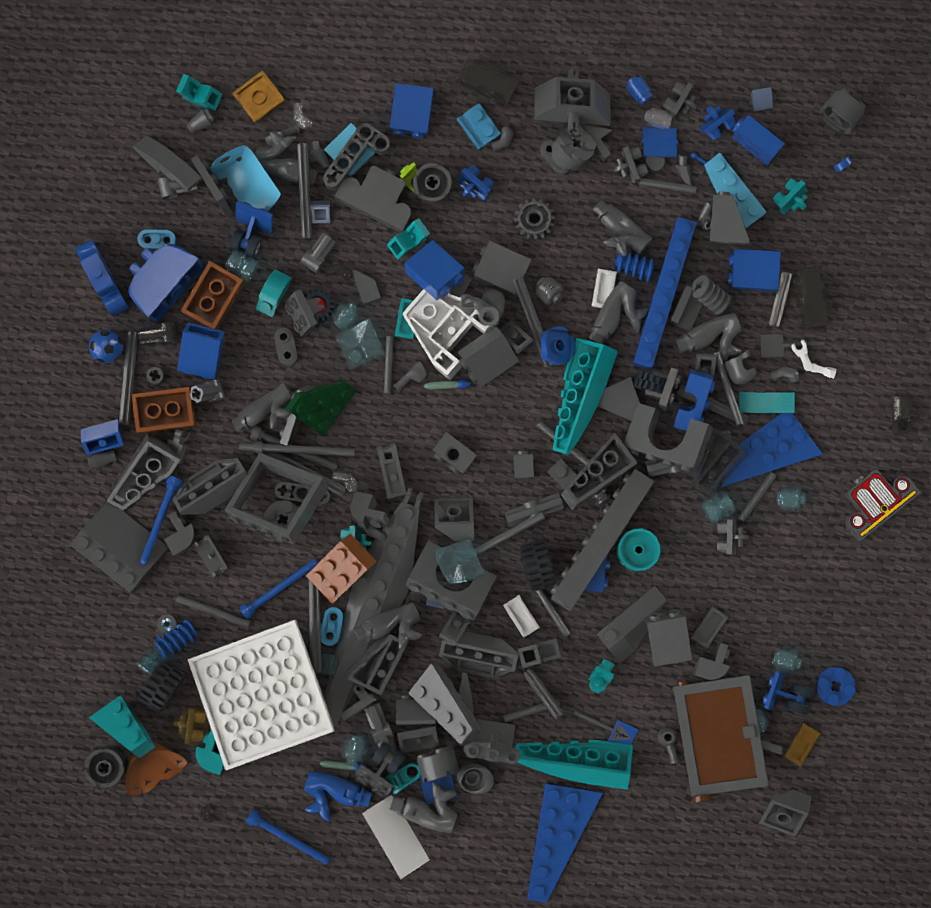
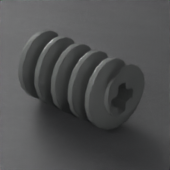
M702 275L698 277L692 284L693 297L713 311L714 314H721L731 304L732 296L707 276Z

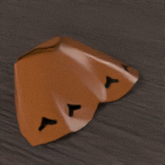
M153 742L156 747L141 758L132 753L127 759L126 790L128 796L139 795L141 790L143 793H146L155 788L160 780L174 777L180 772L179 769L182 770L186 766L187 760L156 742ZM166 768L172 769V771L164 773L166 771ZM146 780H151V783H147V786H145ZM134 785L139 788L132 791Z

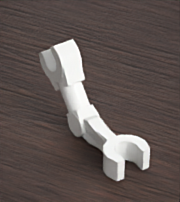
M804 339L801 340L803 345L801 349H798L795 343L792 344L793 352L801 358L806 371L822 373L829 378L835 377L837 369L822 367L810 361L807 355V342Z

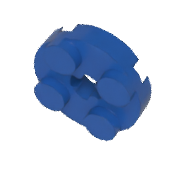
M556 326L542 332L541 356L544 361H548L553 365H562L568 363L569 358L573 357L575 342L573 337L567 333L568 330L566 328ZM556 342H558L557 344H560V348L558 349L556 347Z
M827 668L817 678V695L823 702L829 705H843L855 693V681L852 675L843 668ZM833 681L840 683L839 691L835 692L836 690L832 691L830 688L833 686Z

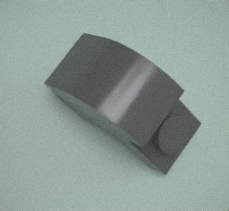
M355 491L350 510L357 524L364 530H368L369 525L377 528L381 526L388 528L390 520L386 512L375 510L377 502L374 496Z
M174 511L168 516L177 532L164 540L172 555L176 558L192 546L194 530L192 524L184 528L183 525L186 524L181 514L177 515Z
M557 638L518 649L523 668L562 657Z
M718 643L713 661L698 656L693 675L708 680H715L724 676L730 667L723 664V661H727L730 650L727 649L728 645Z

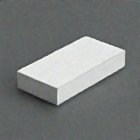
M598 269L591 307L602 308L607 297L614 289L617 272Z
M519 595L503 605L523 638L540 628Z

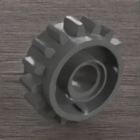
M535 198L532 199V202L525 200L524 206L521 204L518 206L520 211H515V215L518 216L514 218V222L518 223L515 228L516 230H521V236L526 234L527 239L533 237L534 241H536L538 236L543 239L544 233L550 234L549 227L554 228V224L551 223V221L555 220V216H551L554 210H549V203L544 205L542 203L543 199H540L539 202ZM532 215H537L540 221L534 224L530 222L529 218Z

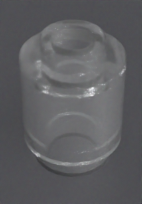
M651 107V110H646L644 121L647 122L646 126L669 130L673 115L668 114V111Z

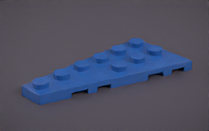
M781 413L696 477L708 492L823 454L793 413Z
M545 783L527 900L547 903L603 794L602 792Z

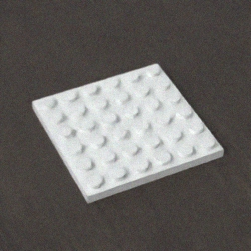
M296 620L188 659L225 770L335 731Z

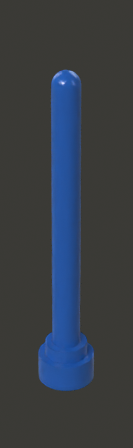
M168 476L167 492L140 560L142 565L148 563L174 492H177L183 481L176 477Z
M313 559L251 604L244 603L239 609L244 617L248 620L254 616L253 613L256 612L255 610L311 571L319 563V560Z
M254 809L251 811L245 823L250 826L258 825L324 864L330 862V858L262 819L258 811Z

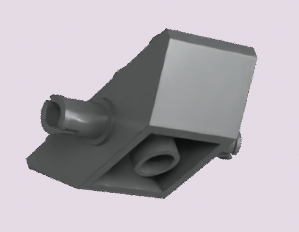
M574 69L568 70V78L555 77L535 88L534 120L568 122L567 132L569 135H572V129H574V136L580 133L579 123L610 126L611 124L610 93L595 80L579 79L580 71L578 69H575V75L573 74Z

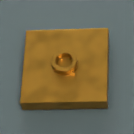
M263 70L232 92L255 124L286 102Z

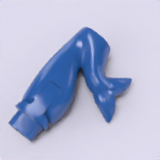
M310 771L304 791L314 796L316 802L305 810L309 813L319 812L325 821L330 822L328 800L324 790L341 804L355 806L356 804V807H359V805L368 807L372 792L364 790L365 787L361 788L359 785L341 777Z

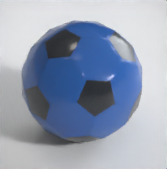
M102 329L91 337L89 351L95 360L101 363H111L121 356L123 341L116 332Z

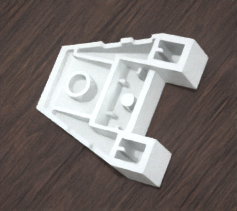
M423 289L402 314L435 368L451 380L462 367L460 361L450 353L472 326L484 334L500 322L492 326H486L480 322L478 311L474 307L464 308L461 306V298L449 293L447 296L441 297L436 301Z

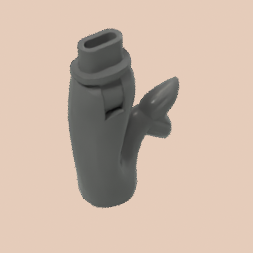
M270 131L274 145L272 147L258 146L255 152L256 158L266 173L283 180L299 183L298 159H273L288 148L296 137L286 136L282 138L278 133ZM309 166V183L313 186L318 171L310 169L311 166Z
M601 200L593 208V211L598 214V218L602 220L606 227L622 235L603 241L609 247H616L622 256H627L626 246H629L640 255L652 242L653 238L647 235L632 219L612 204L607 205Z
M620 282L604 302L594 322V327L591 328L592 333L588 338L599 344H602L605 339L608 340L609 336L615 332L619 325L621 305H623L631 325L636 333H638L641 328V319L647 315L649 308L636 309L635 299L638 292L629 285Z
M488 289L483 294L482 299L473 297L470 294H461L460 296L462 300L461 306L464 308L474 307L478 311V318L482 324L492 326L500 321L505 308V293L502 290Z
M735 313L711 319L693 328L686 334H682L683 337L675 339L680 353L688 350L689 352L699 351L711 345L718 335L723 332L719 350L723 363L729 355H738L742 352L741 349L731 344L733 338L742 332Z
M283 382L276 389L254 400L237 414L238 417L232 420L234 427L238 432L244 428L249 429V426L257 425L271 412L270 428H275L279 424L280 419L286 418L291 414L283 408L289 404L293 393Z
M413 602L377 614L353 629L357 640L362 642L364 640L371 641V638L373 640L380 639L400 624L399 649L405 647L409 640H416L422 637V634L410 629L411 626L420 622L419 613Z
M432 781L434 803L438 814L421 799L404 795L402 798L394 795L390 810L398 812L397 815L401 813L402 817L431 830L452 833L457 813L446 805V801L457 795L455 791L443 790L438 783Z

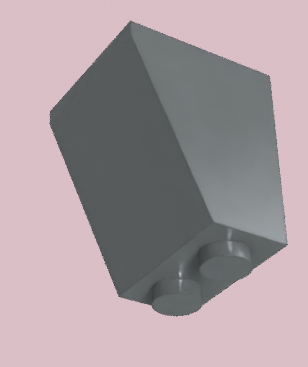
M720 191L718 195H713L710 242L750 246L751 241L735 198L731 196L730 192Z

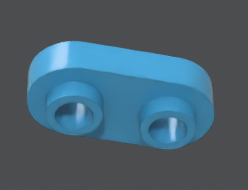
M146 229L141 231L137 238L142 248L158 250L167 245L164 243V239L167 237L170 238L168 244L176 245L177 242L176 236L169 230ZM151 237V242L145 243V238Z
M332 607L324 613L321 641L325 645H334L339 640L344 618L339 608ZM332 613L337 614V620H331L330 616ZM328 632L333 633V639H327L326 635Z

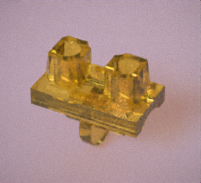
M191 707L188 711L187 722H185L186 715H180V722L174 721V726L179 727L178 734H184L186 727L185 743L187 744L203 741L204 731L194 730L195 722L205 723L206 721L205 712Z

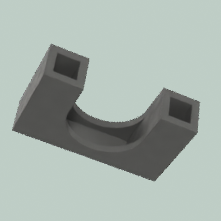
M638 403L624 442L630 454L634 456H639V454L645 455L646 459L656 462L657 459L662 460V464L674 467L675 464L681 466V470L689 473L692 470L698 472L713 427L707 423L691 419L681 444L672 450H660L654 443L653 435L661 412L656 408Z
M428 541L406 582V586L413 592L425 595L431 601L443 604L448 610L457 611L466 619L475 620L497 576L480 567L471 585L465 590L456 592L445 589L436 578V567L445 549Z

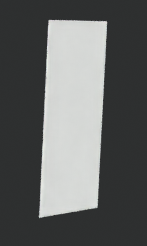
M390 795L362 814L398 876L402 879L428 862L429 858L407 820L401 816V813L397 815L398 812L390 810L393 796Z

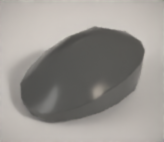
M467 764L457 773L458 783L465 791L471 794H483L493 787V774L484 766Z

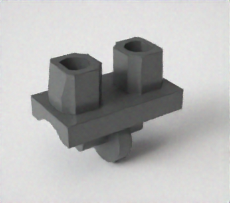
M677 81L671 92L677 94L680 98L676 101L668 97L663 105L667 111L671 112V117H676L682 105L684 106L682 110L684 114H687L689 109L692 111L696 110L697 106L693 103L696 97L691 95L689 100L686 99L693 87L691 83L688 82L685 85Z
M627 146L623 148L622 155L626 164H624L622 158L617 159L619 166L614 168L615 173L621 172L623 178L628 176L626 171L628 169L632 182L636 183L640 178L648 174L645 164L639 166L634 164V160L642 158L639 147L629 149Z
M727 520V522L717 524L718 533H727V541L717 542V551L727 553L728 555H736L737 547H743V540H749V536L743 535V528H738L737 530V520Z

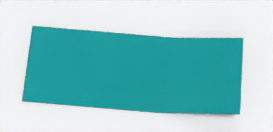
M739 392V410L744 413H795V393Z

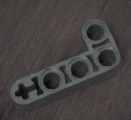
M361 124L323 176L325 186L330 190L338 189L367 148L379 155L388 153L390 149L388 137L370 124ZM363 130L371 132V135L367 138L362 137L360 134ZM378 141H384L387 145L385 148L379 149L376 147ZM357 145L360 147V150L357 153H352L349 151L350 147ZM345 160L349 165L347 168L342 169L338 166L339 162ZM336 175V182L329 183L328 178H334Z

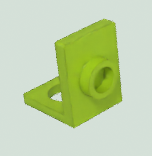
M413 162L410 166L406 165L401 170L400 179L404 180L405 185L415 194L411 180L418 170Z

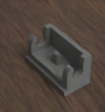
M207 535L201 541L194 543L197 552L213 578L230 569L211 535Z
M436 725L397 733L401 753L439 746Z

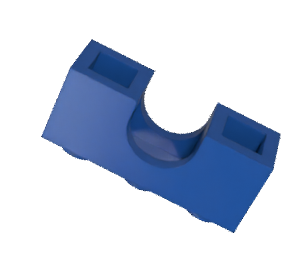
M693 369L690 370L685 391L695 395L697 402L690 407L679 405L674 422L675 428L687 431L691 419L700 422L704 421V418L701 417L703 410L707 411L710 402L707 396L709 392H713L715 382L712 381L713 375Z

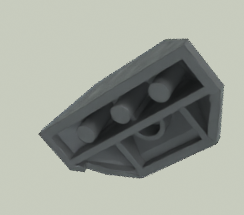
M238 458L216 460L187 478L172 500L181 515L206 514L235 494L246 475V471Z
M464 631L456 646L442 639L439 656L455 671L489 678H496L509 672H514L519 655L517 651L501 638Z

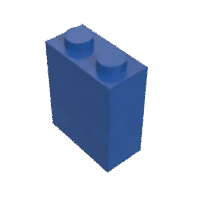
M395 84L389 127L393 135L404 136V134H409L416 139H423V136L428 137L434 93L433 88Z
M750 115L745 119L741 118L732 130L735 132L732 138L765 165L772 161L785 144Z
M433 240L405 262V273L436 301L441 297L447 296L454 286L460 285L465 278L464 267Z
M734 249L732 254H729L728 265L732 266L731 273H728L727 283L731 284L730 289L777 292L779 290L781 252Z
M187 323L182 334L177 371L214 380L220 367L225 331Z

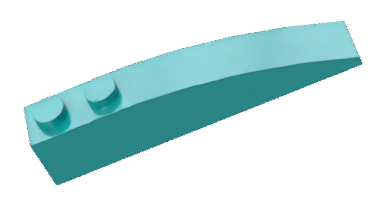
M576 338L575 353L572 358H569L563 377L565 388L561 391L563 401L562 408L558 410L560 421L555 430L554 451L569 455L582 436L603 395L618 353L617 350L603 344Z
M588 740V743L570 741L568 744H559L558 741L551 742L548 745H542L541 742L516 744L515 748L520 753V759L517 763L571 781L628 790L633 745L601 740Z

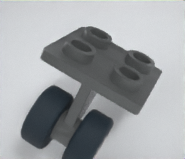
M382 742L371 759L376 765H380L383 762L378 772L375 774L363 765H360L354 776L357 777L356 780L360 784L372 787L373 792L377 795L387 797L394 786L379 776L386 765H388L386 771L394 775L405 759V755L399 751L396 755L390 753L391 746L386 742Z

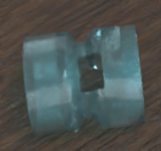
M235 249L227 260L224 269L233 275L238 274V277L245 283H249L255 275L260 262L252 257L246 258L245 253Z
M725 491L715 495L713 500L709 498L700 504L705 516L712 525L721 521L722 516L728 517L736 512L731 499Z

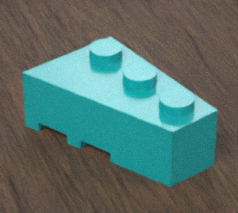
M121 695L89 717L139 758L156 747L130 702Z

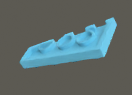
M720 153L704 165L717 194L720 191L730 192L731 196L735 198L746 228L766 213L765 209Z

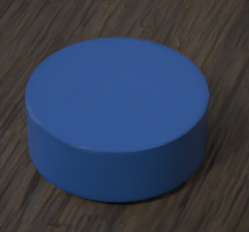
M847 156L834 165L833 168L839 173L849 166L852 160Z

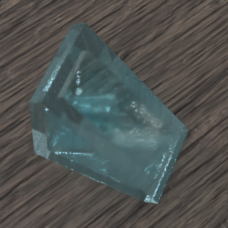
M153 643L135 665L151 675L158 664L165 660V658L159 653Z

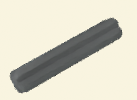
M789 272L781 273L779 290L776 292L769 325L777 328L781 323L792 280V274Z
M530 668L525 671L524 677L555 719L560 718L563 715V711L533 669Z

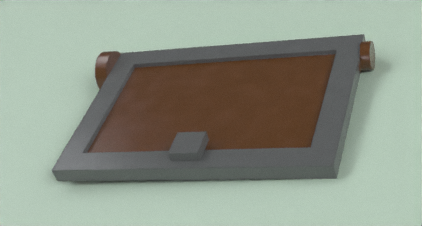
M750 675L689 684L688 680L677 682V686H674L673 689L693 802L712 800L711 794L769 786Z

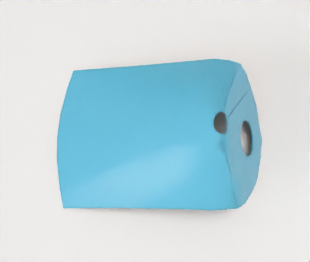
M245 145L228 151L217 158L211 166V171L219 180L227 177L228 185L232 188L239 202H247L255 208L269 211L281 195L254 153ZM231 156L227 161L220 163L223 158ZM238 157H242L241 161H237L236 159Z

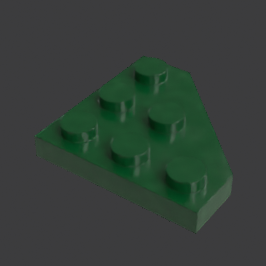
M340 379L335 381L334 384L320 385L308 392H297L285 409L324 437L357 390Z

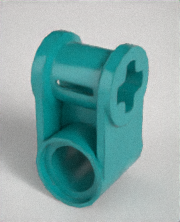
M410 762L398 769L394 775L388 774L384 779L394 786L393 794H396L416 781L421 773L417 762ZM409 767H416L418 774L416 776L409 775Z

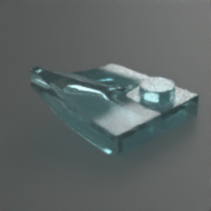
M366 319L335 335L350 370L385 355L370 319Z
M470 539L434 550L433 552L449 584L475 579L484 575Z

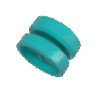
M633 529L624 533L619 539L616 546L617 557L626 569L632 571L647 570L658 561L660 555L659 541L648 530ZM637 546L642 548V552L639 554L635 552Z

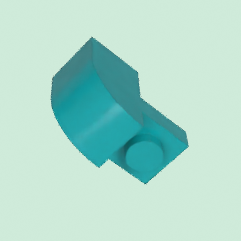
M183 74L176 90L177 93L183 96V99L212 111H216L222 97V93L212 86L201 84Z
M418 218L406 230L395 235L387 246L396 259L399 260L423 244L430 233Z
M274 269L259 294L256 310L273 317L281 298L288 289L292 277Z
M211 730L210 733L205 734L203 744H206L205 747H196V759L199 765L206 771L221 775L224 764L220 752L214 751L216 741Z

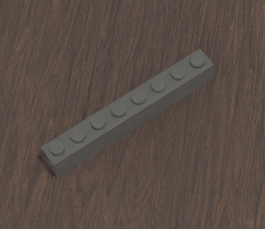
M634 469L632 474L627 473L622 481L625 485L622 489L618 488L613 495L614 502L612 505L608 503L602 513L605 516L602 520L597 519L592 527L595 530L592 536H586L582 543L584 548L581 552L577 550L572 558L573 565L571 568L567 566L561 576L564 579L560 584L556 583L551 590V593H553L551 599L570 612L654 483L652 479Z

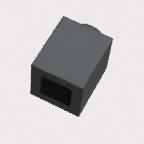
M517 451V455H513L514 479L534 478L533 454H529V451Z

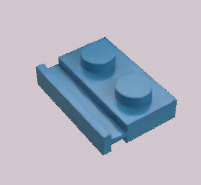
M479 103L457 118L458 123L478 151L501 135Z

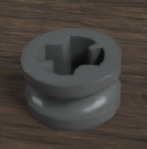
M152 367L148 370L146 377L150 383L158 385L163 382L165 375L160 368ZM158 371L160 379L156 378L157 381H153V377H151L152 372Z
M605 488L591 498L595 499V504L598 505L607 500L610 494H606Z

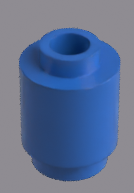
M634 76L627 81L628 86L626 88L636 102L642 105L653 97L652 90L642 76Z

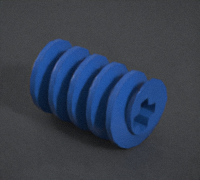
M628 251L627 256H622L618 253L613 269L617 266L618 273L625 269L626 276L631 271L632 278L639 274V280L646 276V282L649 283L655 265H653L652 258L646 263V256L639 260L637 253L632 258L631 251Z
M184 620L183 626L178 624L176 629H170V634L168 632L163 633L164 638L158 636L157 642L154 641V644L159 653L167 660L168 652L175 655L174 648L180 652L181 644L188 647L187 640L194 643L193 637L198 636L190 622Z

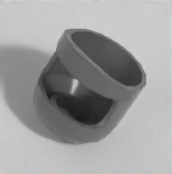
M749 349L740 356L724 363L729 378L734 384L742 385L748 383L756 376V368L749 369L745 363V359L751 356Z

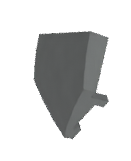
M630 376L619 382L608 384L605 387L598 407L632 421L637 405L640 403V397L634 387L632 377Z

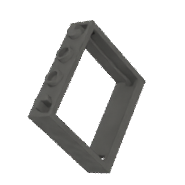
M259 453L225 511L229 515V519L233 520L236 524H239V522L243 523L250 530L254 531L257 529L267 537L272 535L282 543L288 542L295 545L329 486L323 477ZM265 469L311 487L287 529L240 510Z

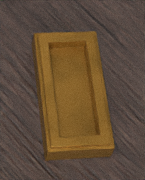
M803 723L784 757L802 766L821 733Z

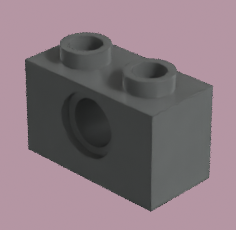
M447 432L432 450L435 453L433 457L441 463L446 461L450 464L449 469L457 475L459 472L464 474L477 457L474 452ZM457 450L459 452L458 459L451 460L448 457L449 451Z

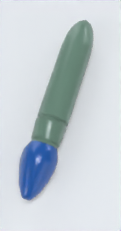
M465 380L428 382L424 387L426 389L466 388L471 385V382Z
M330 760L320 762L322 767L357 771L360 765L367 768L362 763Z

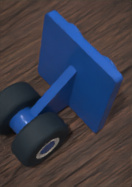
M237 201L236 221L248 225L247 233L241 229L235 230L229 249L239 252L243 248L246 250L245 255L247 257L255 258L262 238L253 235V232L256 228L271 234L273 231V215L265 209H258L247 202Z
M776 671L775 675L772 674L769 681L771 686L770 692L765 694L763 700L765 709L774 711L778 697L782 695L793 699V701H786L785 709L807 715L809 706L804 705L806 697L810 699L813 697L814 690L792 683L790 692L795 693V695L783 692L781 688L786 674Z

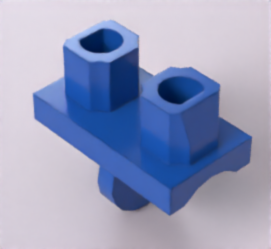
M708 106L706 108L708 114L703 117L707 122L699 127V129L712 140H715L722 135L718 129L720 124H723L727 130L736 125L733 117L735 112L733 109L729 110L728 108L722 111L720 106L715 109Z
M474 165L468 169L464 168L457 180L462 183L460 187L465 190L462 194L465 198L470 194L473 198L477 196L484 201L490 193L494 182L488 177L480 181L477 178L480 171Z

